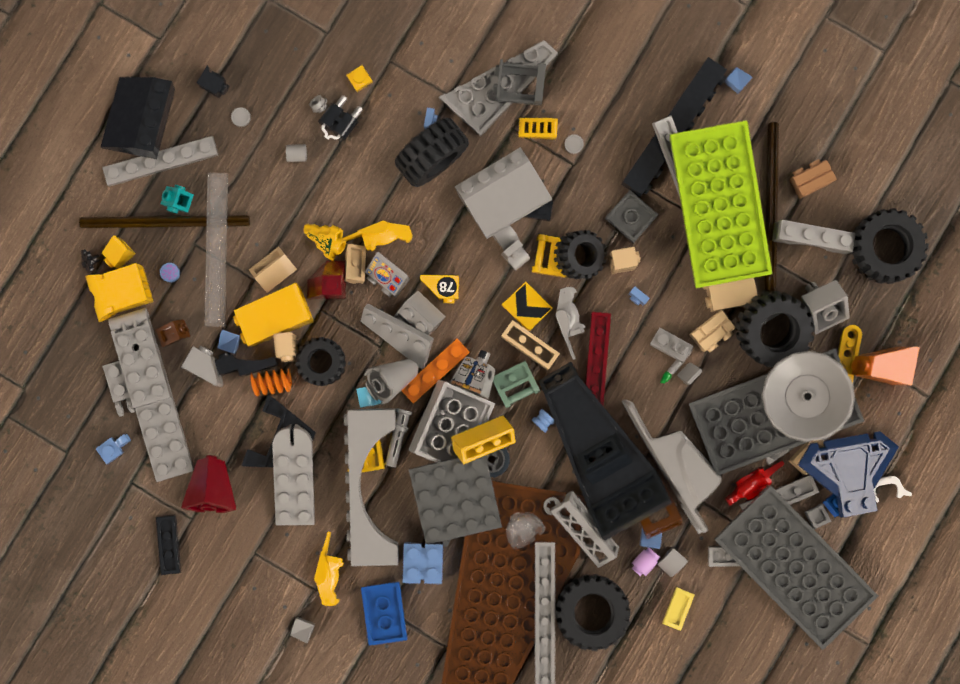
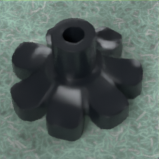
M86 249L81 250L83 268H86L88 273L94 272L93 265L100 262L99 255L91 256L90 251L87 252Z

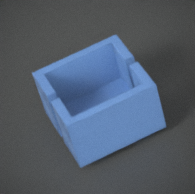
M405 542L403 583H421V580H424V584H442L443 543L425 544V548H422V543Z

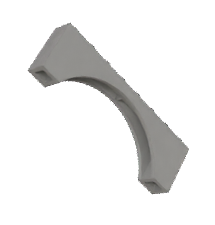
M396 408L349 409L347 414H344V425L348 426V433H345V445H348V453H345V464H349V472H346V484H349V491H346V503H350V510H347L346 513L347 522H350V530H347V541H351V549L347 551L348 561H351V566L398 565L399 542L392 540L376 527L365 509L361 495V474L366 457L372 447L383 436L395 430Z

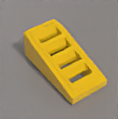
M520 118L518 137L556 140L558 119ZM525 123H529L528 133H524ZM532 124H536V133H532ZM540 124H544L543 133H540ZM548 125H551V133H547Z

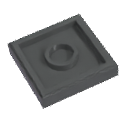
M629 190L605 217V220L630 242L634 243L659 214Z

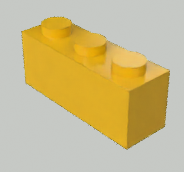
M504 416L451 437L453 451L463 464L516 443L514 428Z

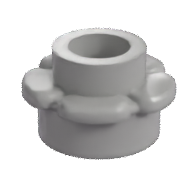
M321 95L314 97L310 102L313 112H323L327 108V99Z

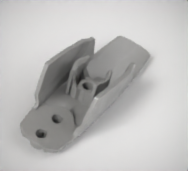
M624 399L622 403L671 489L681 502L684 512L699 534L707 532L708 527L696 507L721 483V475H716L713 466L682 431L652 438L635 405L631 401Z

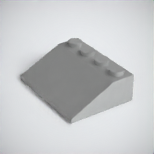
M521 147L455 186L460 199L486 239L552 200L551 195Z
M438 379L408 450L434 462L457 458L458 456L453 451L451 437L478 426L480 422L482 424L488 422L495 403Z

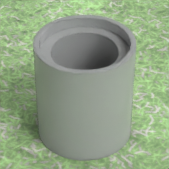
M306 144L286 145L287 162L307 161Z

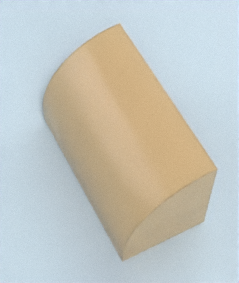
M279 246L249 269L253 277L267 293L297 270Z

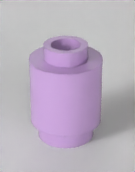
M649 547L646 550L643 549L632 562L634 565L632 569L639 576L642 574L646 576L658 563L657 560L660 557Z

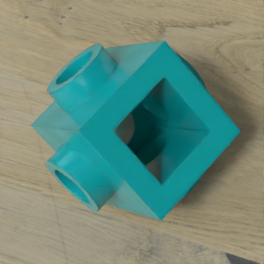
M179 185L174 187L166 186L162 194L161 205L166 206L167 211L178 214V211L188 213L194 194L186 192V188Z

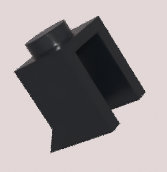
M208 65L197 81L200 88L217 98L224 95L229 88L225 78L214 71L211 72Z

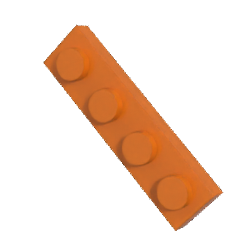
M457 338L401 391L414 404L437 383L438 379L441 380L470 352Z

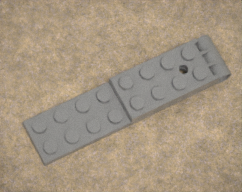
M147 308L108 319L131 403L137 414L156 482L194 471ZM138 344L139 350L135 351L134 347Z

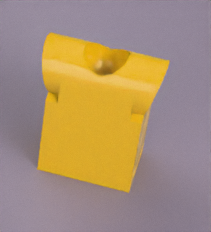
M135 263L104 273L103 275L85 276L89 291L95 297L94 308L99 322L113 317L118 312L154 302L144 267L140 264Z

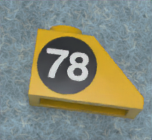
M420 275L422 283L439 300H443V303L454 304L455 300H459V276Z

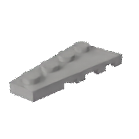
M367 304L363 309L361 322L406 358L414 361L423 370L426 367L434 338Z

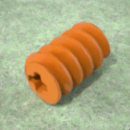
M288 368L286 374L283 369H280L279 375H277L275 370L272 371V376L267 371H265L264 377L261 376L260 372H257L256 378H254L252 373L250 374L252 390L257 397L260 396L261 391L263 395H267L268 390L271 394H275L276 388L279 393H282L284 388L286 392L291 391L292 377L290 368Z

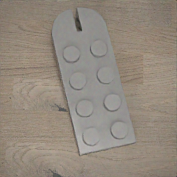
M290 424L279 430L273 440L276 525H314L312 438L305 429L295 424L293 428L294 444H292L290 439L292 426Z

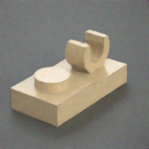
M347 244L344 281L352 284L364 283L365 246Z

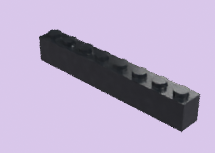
M709 57L668 115L672 116L678 133L692 129L695 124L693 122L695 116H701L705 110L703 105L706 100L710 102L716 94L714 88L717 85L721 86L727 78L724 75L727 69ZM656 134L621 184L639 197L643 193L647 195L653 186L650 182L653 178L658 179L663 171L660 167L664 162L667 163Z

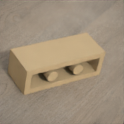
M513 320L501 335V338L546 370H549L560 354Z

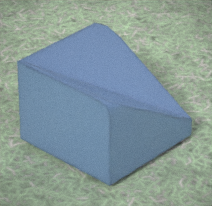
M736 67L724 82L739 94L753 77Z
M221 330L217 348L236 354L241 340L240 335Z
M642 528L639 545L660 549L662 533L646 539Z

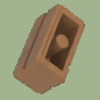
M818 159L809 164L810 168L806 170L800 168L792 173L793 176L789 181L799 199L837 180L827 160L821 162Z

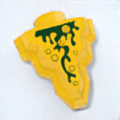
M316 224L304 225L303 231L306 236L316 243L317 248L329 260L334 261L335 257L344 251L346 241L342 239L343 230L334 225L331 227L327 225L320 227Z

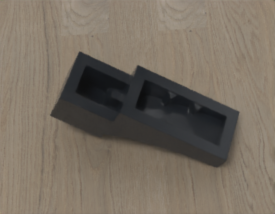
M230 352L221 354L219 359L214 360L218 373L221 376L238 371L239 375L244 377L251 373L253 374L279 365L276 357L262 360L237 359L236 355H230Z

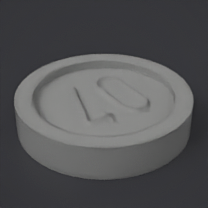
M236 108L231 114L232 122L238 127H244L250 122V113L245 108Z
M570 135L565 140V149L569 153L577 154L583 149L584 142L580 136Z

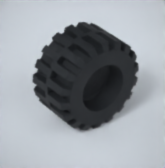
M588 230L566 233V236L560 238L561 242H557L555 245L558 247L554 250V254H556L554 262H558L557 269H562L561 273L567 275L570 279H587L598 275V271L603 269L602 264H606L604 256H607V252H604L606 246L601 244V237H596V233H590ZM579 244L586 253V258L582 265L578 264L575 259V250Z
M324 337L311 338L310 341H306L299 348L300 351L296 355L297 371L308 383L317 386H327L339 380L341 374L344 373V367L346 366L345 354L342 348L331 339ZM320 350L328 352L332 357V365L324 373H317L310 366L312 355Z

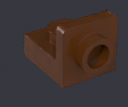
M183 319L172 321L156 329L162 347L190 337L188 326Z

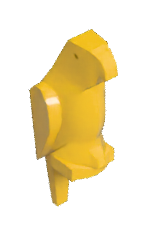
M381 221L360 229L356 233L342 239L349 241L362 237L367 251L371 250L373 252L377 245H386L397 239L409 243L413 235L410 227L407 225Z
M328 532L320 554L314 580L319 590L322 605L335 606L340 601V599H337L334 591L339 578L338 569L344 565V562H342L343 558L327 555L331 532Z

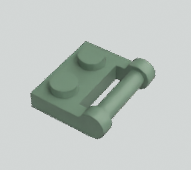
M526 361L495 375L493 383L506 409L511 407L512 403L533 393L537 394L540 392ZM529 381L530 387L509 397L506 396L505 392Z

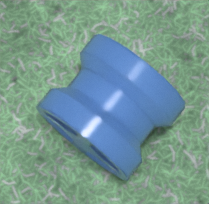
M543 409L539 411L537 417L532 419L544 433L547 432L549 425L555 423L554 419Z

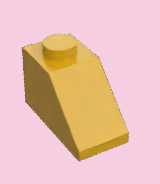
M115 235L110 239L102 252L106 257L104 261L111 268L114 266L117 269L121 268L136 254L124 240Z

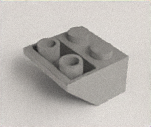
M419 291L407 299L394 315L396 319L427 335H430L446 317Z

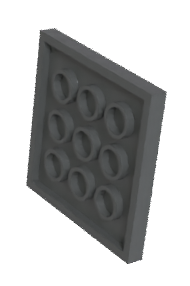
M486 455L466 464H463L457 457L409 468L426 544H433L502 527Z

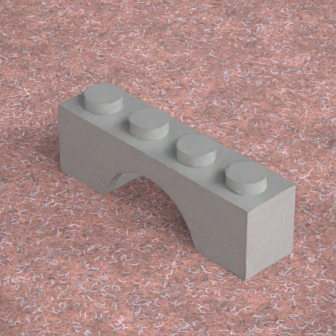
M780 220L774 224L772 241L785 244L810 245L823 248L829 252L847 254L853 252L856 233Z

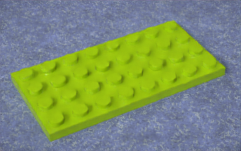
M747 120L670 134L695 288L771 275L772 268Z

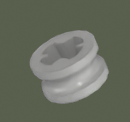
M550 497L545 500L543 506L546 513L553 515L550 508L547 507V503L555 501L554 503L558 505L560 501L557 498Z

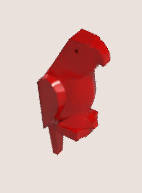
M780 461L765 470L763 467L737 481L735 491L724 498L728 505L731 506L741 498L750 500L756 497L767 485L773 483L770 476L781 468L784 462Z

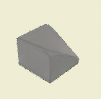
M297 617L290 635L308 643L315 623Z

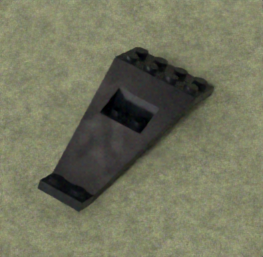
M572 362L567 363L539 380L586 505L603 541L672 503L657 471L580 379Z

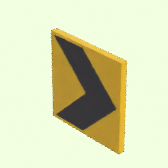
M527 282L502 304L527 331L535 327L553 309Z

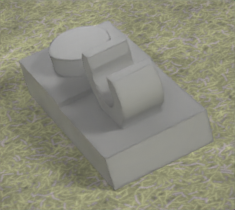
M662 328L658 329L650 343V346L682 363H685L693 349V345Z

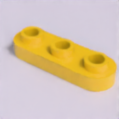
M849 325L842 330L837 352L847 374H852V363L855 360V356H858L862 339V331L856 325ZM849 332L854 334L852 339L848 337ZM845 350L850 352L849 357L844 355Z

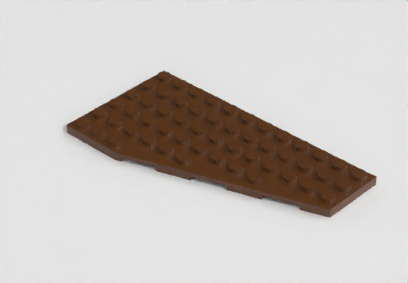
M492 481L502 527L467 535L464 538L442 684L514 683L535 642V542H555V601L580 554L581 547L554 515L545 512L543 506L545 500L550 497L557 498L562 503L567 493ZM575 494L587 508L583 495ZM550 501V503H547V507L550 508V511L553 507L557 506L554 503L555 501ZM566 507L559 511L561 515L570 517V512ZM571 524L574 530L582 531L580 524Z

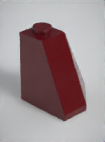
M326 261L307 280V299H346V281H344L345 261Z
M207 455L206 458L197 460L181 508L203 513L205 511L227 513L236 510V503L225 461L217 459V456Z

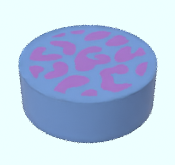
M166 263L160 269V276L167 282H175L180 276V269L173 263Z

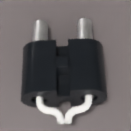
M343 95L336 104L331 103L318 121L322 126V131L325 133L324 137L328 140L329 138H340L345 141L358 124L357 117L363 111L360 106H357L352 114L345 113L341 107L347 101V98ZM325 129H327L328 131H332L336 136H328V133Z

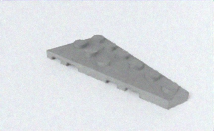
M542 41L525 50L520 55L510 58L505 63L538 66V63H543L547 67L558 55V52L546 41ZM496 67L439 97L445 105L480 137L512 104L510 102L496 101V95H493L494 84H498V77L495 76ZM510 74L504 76L501 86L506 92L521 94L537 77Z

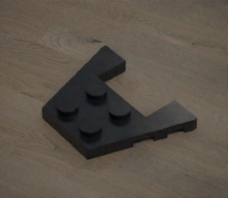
M268 395L262 411L281 418L275 435L279 430L291 424L290 439L292 444H294L293 428L297 424L310 434L313 443L316 432L275 398ZM273 440L267 456L247 449L241 466L273 467Z

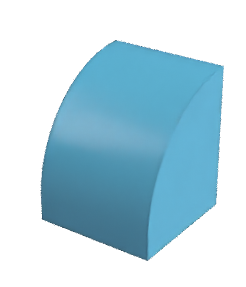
M367 387L356 389L360 408L382 404L381 402L383 401L373 399Z

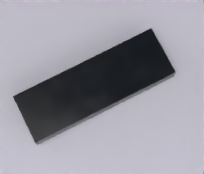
M176 515L156 517L161 575L181 573Z

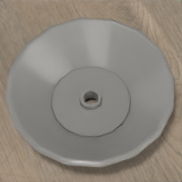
M812 351L794 353L777 362L767 375L762 392L764 410L773 426L787 437L805 442L822 440L839 431L850 417L855 400L852 380L843 366L828 355ZM805 393L811 394L810 400L804 399Z

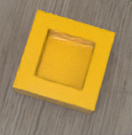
M363 65L346 75L356 92L373 83Z

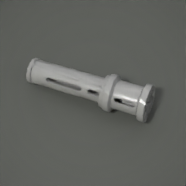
M396 408V428L393 430L384 464L395 468L397 467L404 433L408 431L409 417L412 415L411 411Z

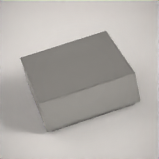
M819 504L804 512L814 530L831 522L823 504Z

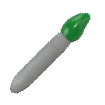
M675 360L671 367L663 374L660 383L668 382L683 363Z

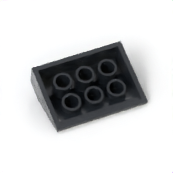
M119 77L100 147L157 159L175 93L172 81L155 77Z

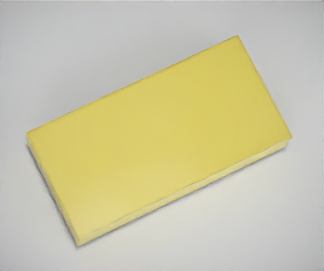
M676 587L662 623L681 631L695 594Z

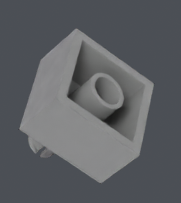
M837 280L820 288L816 282H811L813 287L810 283L806 285L805 290L808 293L801 296L802 304L809 309L808 313L812 314L813 321L811 323L815 325V335L850 318L848 296Z

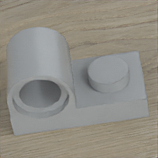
M519 240L501 254L515 271L530 260L529 255L522 248L523 244Z

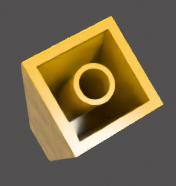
M297 283L234 310L235 316H233L236 326H240L242 330L240 337L243 344H247L249 347L273 339V334L290 332L314 322L302 289Z

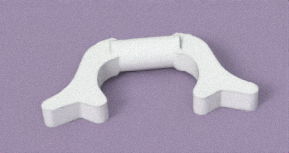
M895 476L880 478L874 488L876 502H879L876 496V488L881 485L895 484L897 498H901L903 495L911 496L912 493L905 490L900 480Z

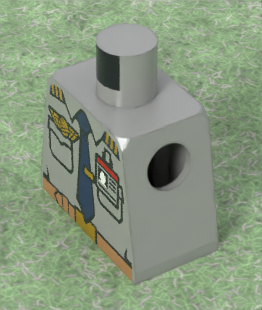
M480 350L476 359L465 357L450 383L465 391L488 399L495 375V368L487 364L491 354Z

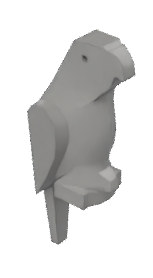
M566 287L560 289L556 318L574 360L576 358L569 337L585 332V326L579 322L578 310L572 302L574 293H577L574 287Z

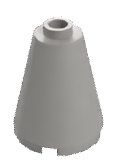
M411 359L371 367L365 372L368 380L365 382L367 390L376 401L381 400L383 401L381 402L382 404L388 403L418 375V366Z

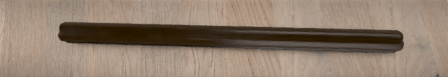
M770 122L768 124L766 238L772 274L765 275V290L768 292L776 291L777 242L772 241L778 213L779 123Z
M248 215L79 218V226L81 228L250 226V217Z

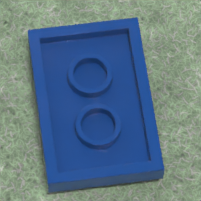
M400 581L361 587L369 646L408 640Z

